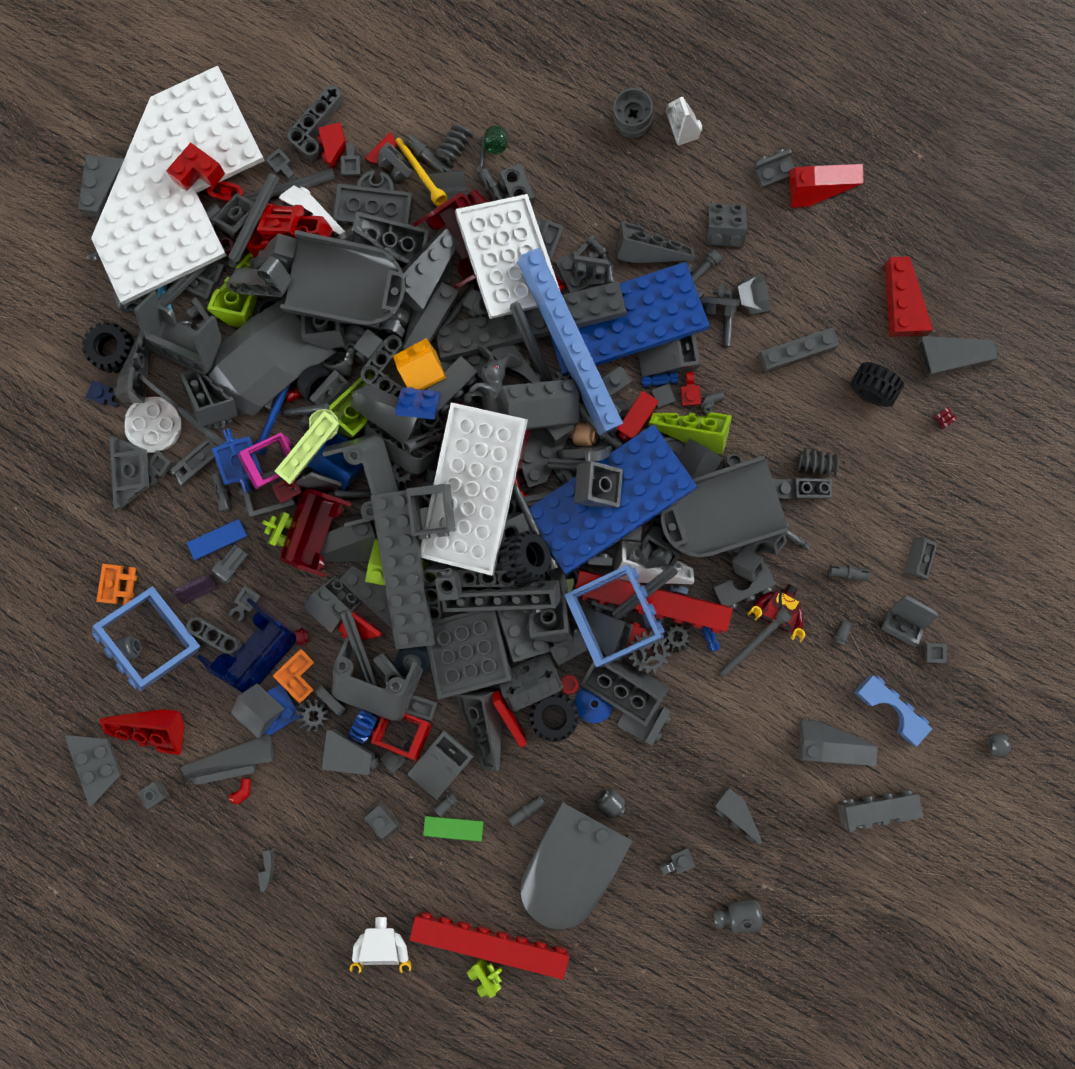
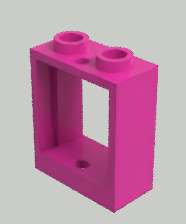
M282 432L238 454L255 489L281 478V476L276 473L263 480L250 454L278 442L285 457H287L291 452V442Z

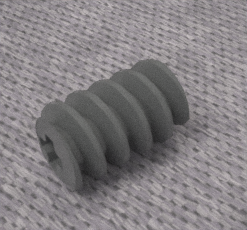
M453 124L451 130L447 132V136L443 139L444 143H440V149L436 150V156L448 167L454 168V164L451 161L458 162V158L455 155H462L459 148L462 150L466 149L463 142L469 144L470 141L467 136L473 138V133L461 125Z
M805 448L802 452L800 451L798 456L797 471L799 472L801 467H804V473H807L809 468H811L812 474L819 470L820 476L826 471L827 477H830L832 472H834V477H836L840 463L839 455L834 454L832 457L831 453L828 452L824 456L823 451H819L817 454L816 450H811L809 453V450Z

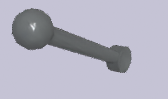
M485 135L481 136L479 166L476 167L478 173L484 169L482 166L485 143L488 141V137Z

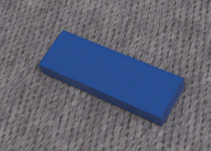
M238 519L187 542L193 559L196 561L247 538L248 535L241 520Z

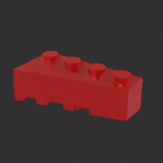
M910 256L890 257L885 263L889 337L927 336L933 331Z

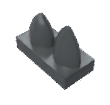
M389 142L379 150L378 166L388 167L392 164L394 165L390 175L393 183L400 182L406 177L408 178L414 171L409 161Z

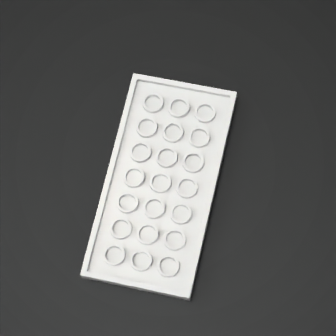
M451 403L434 485H451L456 531L449 532L450 536L438 537L436 533L430 534L431 538L422 539L420 547L421 558L488 575L495 574L528 419ZM442 493L431 494L424 530L446 527Z

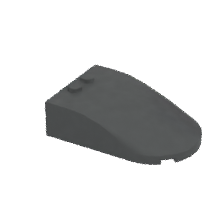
M295 230L294 234L298 240L290 275L292 282L288 287L285 305H280L284 312L322 320L368 326L382 323L396 313L405 295V279L399 264L389 253L369 245Z
M764 455L694 478L693 481L698 488L661 512V524L668 541L677 550L694 557L712 556L789 531Z
M562 799L522 876L521 898L529 915L541 925L553 929H567L582 923L592 913L609 886L633 841L629 835L624 836L574 809Z

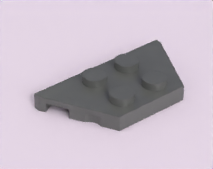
M110 437L114 509L120 510L149 488L147 449L117 437Z
M67 735L65 739L89 807L94 806L100 797L111 788L113 783L122 776L111 741L108 738Z

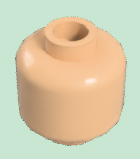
M578 422V424H575V433L570 437L574 445L588 447L597 443L599 434L588 423Z

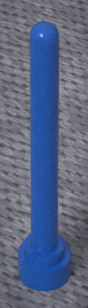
M290 385L278 394L260 438L253 445L268 439ZM265 447L256 453L265 455L267 448Z

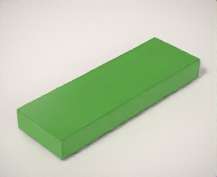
M426 815L423 836L482 842L484 821Z

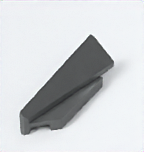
M267 734L260 739H253L182 766L181 773L184 782L192 781L193 784L199 785L255 773L258 767L257 764L273 761L275 753L271 737Z

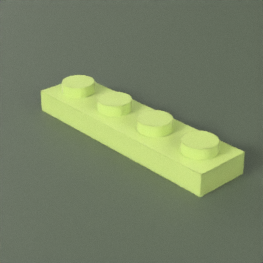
M323 411L275 472L289 484H292L339 427L340 423L329 413Z

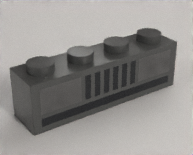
M832 327L761 351L758 359L763 373L766 374L834 351L840 344Z

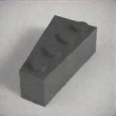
M447 228L438 231L402 269L405 279V295L403 300L414 311L423 310L459 244Z
M902 790L898 795H893L892 792L882 793L881 797L874 798L873 795L862 796V800L857 801L854 798H847L842 800L843 803H837L841 827L849 832L856 831V826L857 828L867 829L872 828V823L888 825L892 823V820L904 822L923 818L920 796L918 793L912 792V790Z

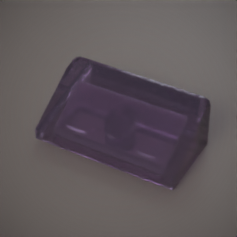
M206 574L175 589L173 593L183 604H187L216 590L218 586L214 577Z

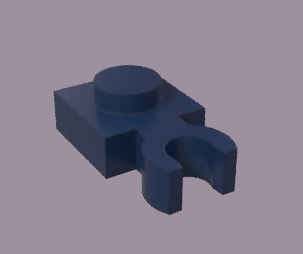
M93 380L86 398L102 405H106L108 401L112 406L119 407L117 403H114L115 394L114 392L111 393L113 388Z

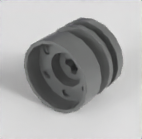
M629 88L622 91L616 97L613 113L617 131L627 138L644 136L653 124V103L650 96L639 88Z

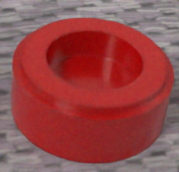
M565 675L561 678L563 684L562 692L573 694L577 691L579 682L576 677Z

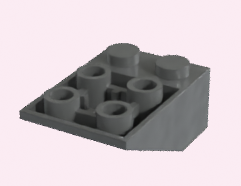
M695 334L638 352L642 377L694 370L700 366Z
M444 730L407 775L437 800L474 757V754L447 730Z

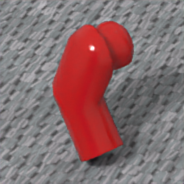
M241 778L240 789L229 795L231 803L237 805L249 797L250 778Z

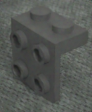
M710 203L708 206L709 225L706 245L744 247L747 232L746 207L740 204Z
M903 596L887 611L881 629L916 647L919 645L924 629L938 617V612L921 604L912 597Z
M659 705L647 726H644L623 712L618 721V727L652 746L653 743L657 744L662 736L660 730L663 725H668L671 719L669 715L671 711Z

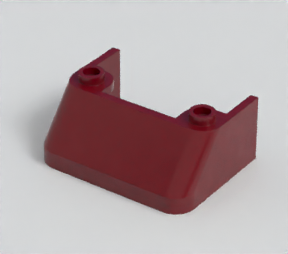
M463 193L456 194L413 223L416 227L426 220L428 226L433 230L447 228L459 242L456 250L462 261L458 263V272L463 279L453 286L455 289L476 278L455 215L456 209L473 206L468 197Z
M306 488L302 492L281 550L280 560L295 568L326 577V573L320 571L325 565V560L320 552L332 519L342 515L344 505L350 507L352 503Z

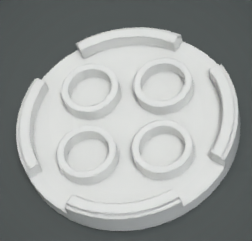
M145 397V403H133L125 415V435L130 443L147 449L148 453L162 452L169 449L176 443L182 431L180 412L162 397Z

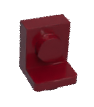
M298 479L294 480L292 484L283 480L271 486L280 504L302 495L300 490L303 487L296 484Z

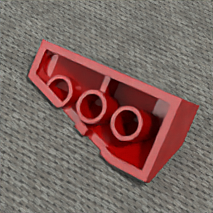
M863 164L807 166L790 169L791 208L810 207L863 184Z
M160 709L103 717L99 720L106 735L124 741L132 739L139 742V746L146 747V745L156 747V751L161 753L180 755L182 752L184 722L180 711Z

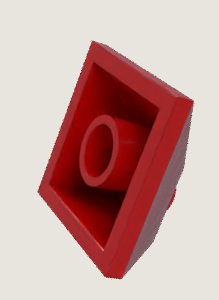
M351 611L361 641L385 636L384 632L356 612ZM342 622L338 630L342 632L341 637L346 639L348 635Z

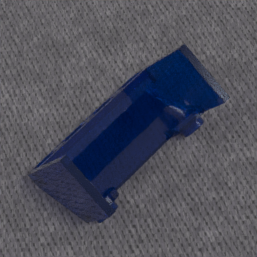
M248 598L247 601L257 611L252 620L258 629L235 656L221 654L214 662H211L202 655L197 657L211 674L242 693L255 684L260 685L296 642V635L287 626L251 598Z

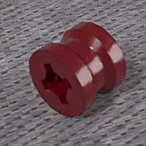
M950 406L933 417L936 421H939L941 429L946 428L958 419L956 415L952 414Z

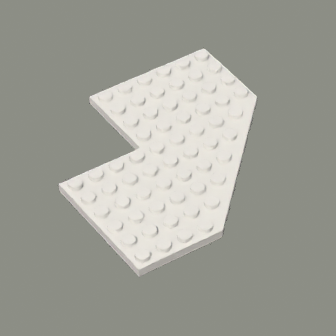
M218 66L150 97L91 239L122 305L227 256L197 192L210 187V185L201 178H198L191 188L186 191L173 182L166 172L190 142L220 163L225 175L219 182L265 161Z

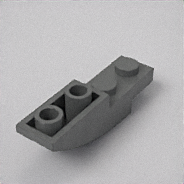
M773 479L779 500L833 498L832 479Z

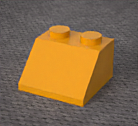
M427 338L393 356L396 367L407 388L412 387L424 390L446 378L438 355Z

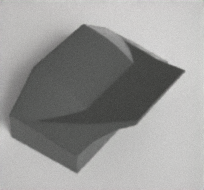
M763 274L744 278L743 282L738 285L741 306L749 310L750 316L769 313V295Z

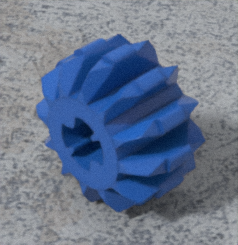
M360 710L348 733V737L357 743L364 744L377 721V716Z

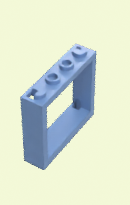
M630 565L623 566L564 595L596 667H602L664 638L662 634L665 632L661 622H657L654 617L656 614L655 608L652 603L648 604L646 599L648 593L644 585L640 586L637 580L640 578L639 573L635 567L632 568ZM628 575L655 635L604 658L578 598Z
M153 586L93 625L92 630L95 641L97 643L101 642L104 645L106 655L110 659L112 657L115 659L117 669L122 674L125 673L129 677V684L140 692L193 656L200 648V645ZM148 599L186 649L142 679L103 629Z

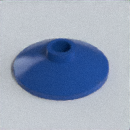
M582 688L576 696L575 705L578 715L589 723L602 722L612 713L613 705L585 688ZM593 700L598 701L596 708L591 706Z

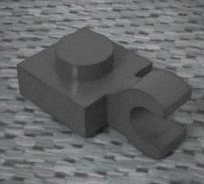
M346 143L347 156H341L342 177L361 176L360 155L355 156L356 146H354V143Z
M280 148L265 159L277 175L283 172L289 181L297 179L295 173L289 168L292 165L291 160Z
M687 847L670 854L671 861L659 866L663 875L672 872L674 869L677 874L696 867Z

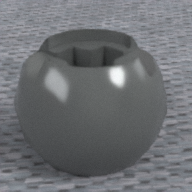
M995 733L988 738L987 748L990 749L992 756L1002 758L1011 752V742L1008 741L1005 734Z

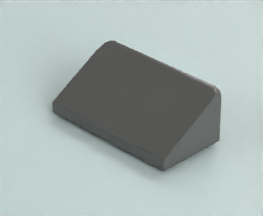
M915 537L905 573L928 580L938 543L924 537Z

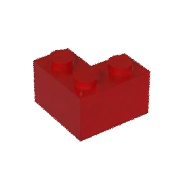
M191 142L166 170L172 181L186 191L191 188L198 178H201L214 188L225 175L220 163Z

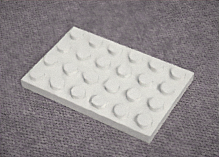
M528 194L455 210V215L489 318L512 314L510 304L517 301L520 303L523 311L538 308L517 264L521 255L540 248L557 286L558 283Z

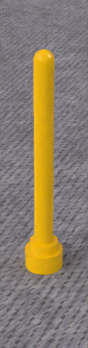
M397 138L395 140L396 145L431 192L433 203L436 206H440L448 199L446 193L434 185L403 140Z

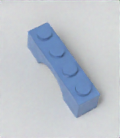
M869 675L854 693L868 706H874L879 703H886L892 706L899 717L897 732L911 745L918 746L932 730L928 725L930 722L922 715L918 716L913 712L915 710L914 707L908 702L903 703L899 699L900 695L892 688L889 690L884 685L885 681L877 675Z

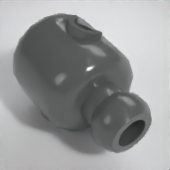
M757 900L734 901L729 904L728 911L715 910L713 912L715 928L717 929L730 926L734 934L757 932L763 927L761 907Z

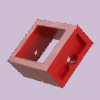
M644 391L641 392L622 421L623 424L617 429L616 435L624 442L623 445L640 433L659 402Z
M405 713L402 720L419 726L410 750L406 752L381 742L390 720L379 716L378 721L380 722L377 729L374 728L371 733V743L374 746L417 762L432 725L427 721Z

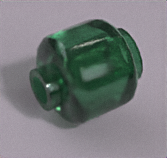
M491 126L484 133V147L491 154L503 153L508 145L507 132L500 126Z

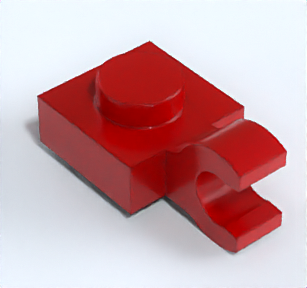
M686 372V386L680 387L681 406L701 405L700 385L694 386V372Z

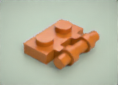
M102 564L96 602L118 604L119 597H124L123 605L134 599V581H137V576H135L136 568L129 567L128 574H123L124 566ZM122 580H127L125 592L120 591Z

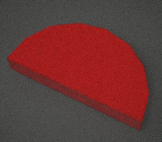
M391 132L365 157V161L370 164H378L379 150L387 142L396 149L395 138Z

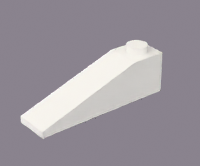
M680 97L667 104L666 115L678 146L699 139L702 131L701 122L696 119L694 112L684 97Z
M292 186L280 195L279 199L283 206L302 205L304 207L303 216H323L333 229L331 233L333 237H337L345 232L311 196L310 191L306 188Z
M620 540L614 561V571L623 566L630 565L632 568L635 567L640 576L637 579L639 583H649L669 567L667 565L646 569L644 562L640 559L641 549L639 547L642 542ZM677 561L674 565L678 571L677 575L665 584H693V568ZM628 575L619 578L631 582Z

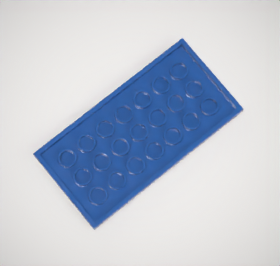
M683 262L620 283L627 316L578 328L595 366L709 330L710 325L687 263ZM550 335L563 377L570 375L552 335Z
M654 424L610 453L609 457L597 462L623 469L620 508L589 507L574 503L576 477L529 508L543 540H546L548 543V548H550L551 553L566 575L698 488Z

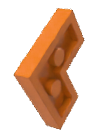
M300 649L273 675L299 703L314 690L301 677L314 661Z

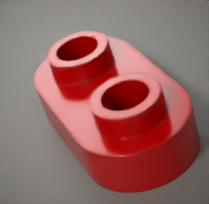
M227 181L217 183L214 188L212 186L206 188L211 198L226 203L233 198L234 193L244 196V191L239 185ZM217 188H220V191L218 193H215V190Z

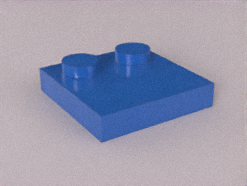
M281 684L269 690L268 693L285 710L265 732L266 735H272L295 721L296 718H300V715L295 714V711H299L288 691Z

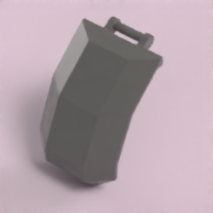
M286 297L249 319L219 345L212 368L209 371V378L213 384L222 388L228 397H232L235 400L237 414L256 416L267 403L299 378L305 369L312 365H319L328 358L334 357L337 353L335 348L324 349L302 340L301 315L287 313L280 308L281 304L285 305Z

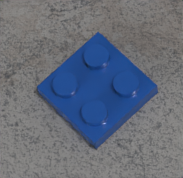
M412 387L402 388L395 408V415L435 420L440 401V392L419 390Z

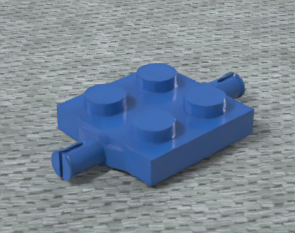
M230 428L227 431L223 430L226 442L221 446L212 448L224 485L241 482L244 493L252 491L248 481L250 478L238 457L239 452L253 446L250 436L234 439ZM256 453L250 454L258 472L261 474L262 470Z

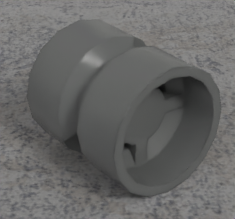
M399 307L392 317L381 323L378 331L379 334L385 339L388 336L395 335L402 340L405 332L404 328L407 327L410 314Z

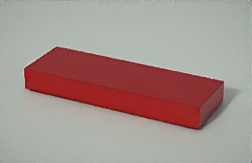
M500 691L492 693L493 703L520 748L525 746L527 743L526 734L512 711L508 708Z

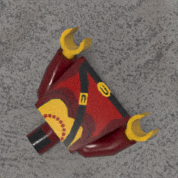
M787 584L783 593L776 590L762 595L747 613L748 616L754 613L756 615L755 621L760 618L771 623L776 618L777 611L783 606L790 612L793 619L789 623L781 624L778 628L787 633L793 632L791 635L792 640L797 635L800 637V642H802L805 637L803 609L800 607L801 602L793 599L798 589L792 585Z

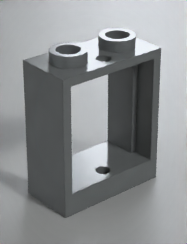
M274 470L260 475L264 480L276 474ZM242 485L239 486L240 494L245 498L246 502L244 504L245 513L253 519L298 506L294 497L283 504L279 503L255 510L251 493L249 491L244 493Z
M450 484L406 489L412 536L419 535V539L431 538L430 534L437 533L438 537L450 536L449 532L456 531ZM442 493L446 527L422 530L419 496Z

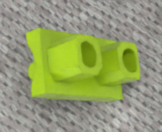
M282 512L276 525H274L277 519L275 516H271L269 522L263 520L262 524L267 526L264 533L269 535L272 528L274 529L269 538V544L274 546L284 545L286 536L282 535L281 532L284 527L290 528L293 518L289 517L290 514Z
M478 959L467 972L472 981L477 978L480 979L482 984L477 987L480 997L489 995L492 998L502 988L499 984L502 981L499 977V974L502 972L501 967L494 968L492 963L488 964L484 959Z

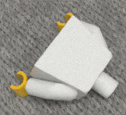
M376 917L375 928L366 929L365 933L359 936L353 945L351 972H353L354 966L359 967L360 973L363 965H399V961L401 973H403L402 966L404 965L409 967V972L411 971L407 946L400 934L395 933L392 928H387V918Z

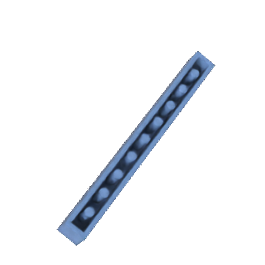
M540 248L522 254L517 264L572 379H574L577 390L599 436L617 429L623 422Z

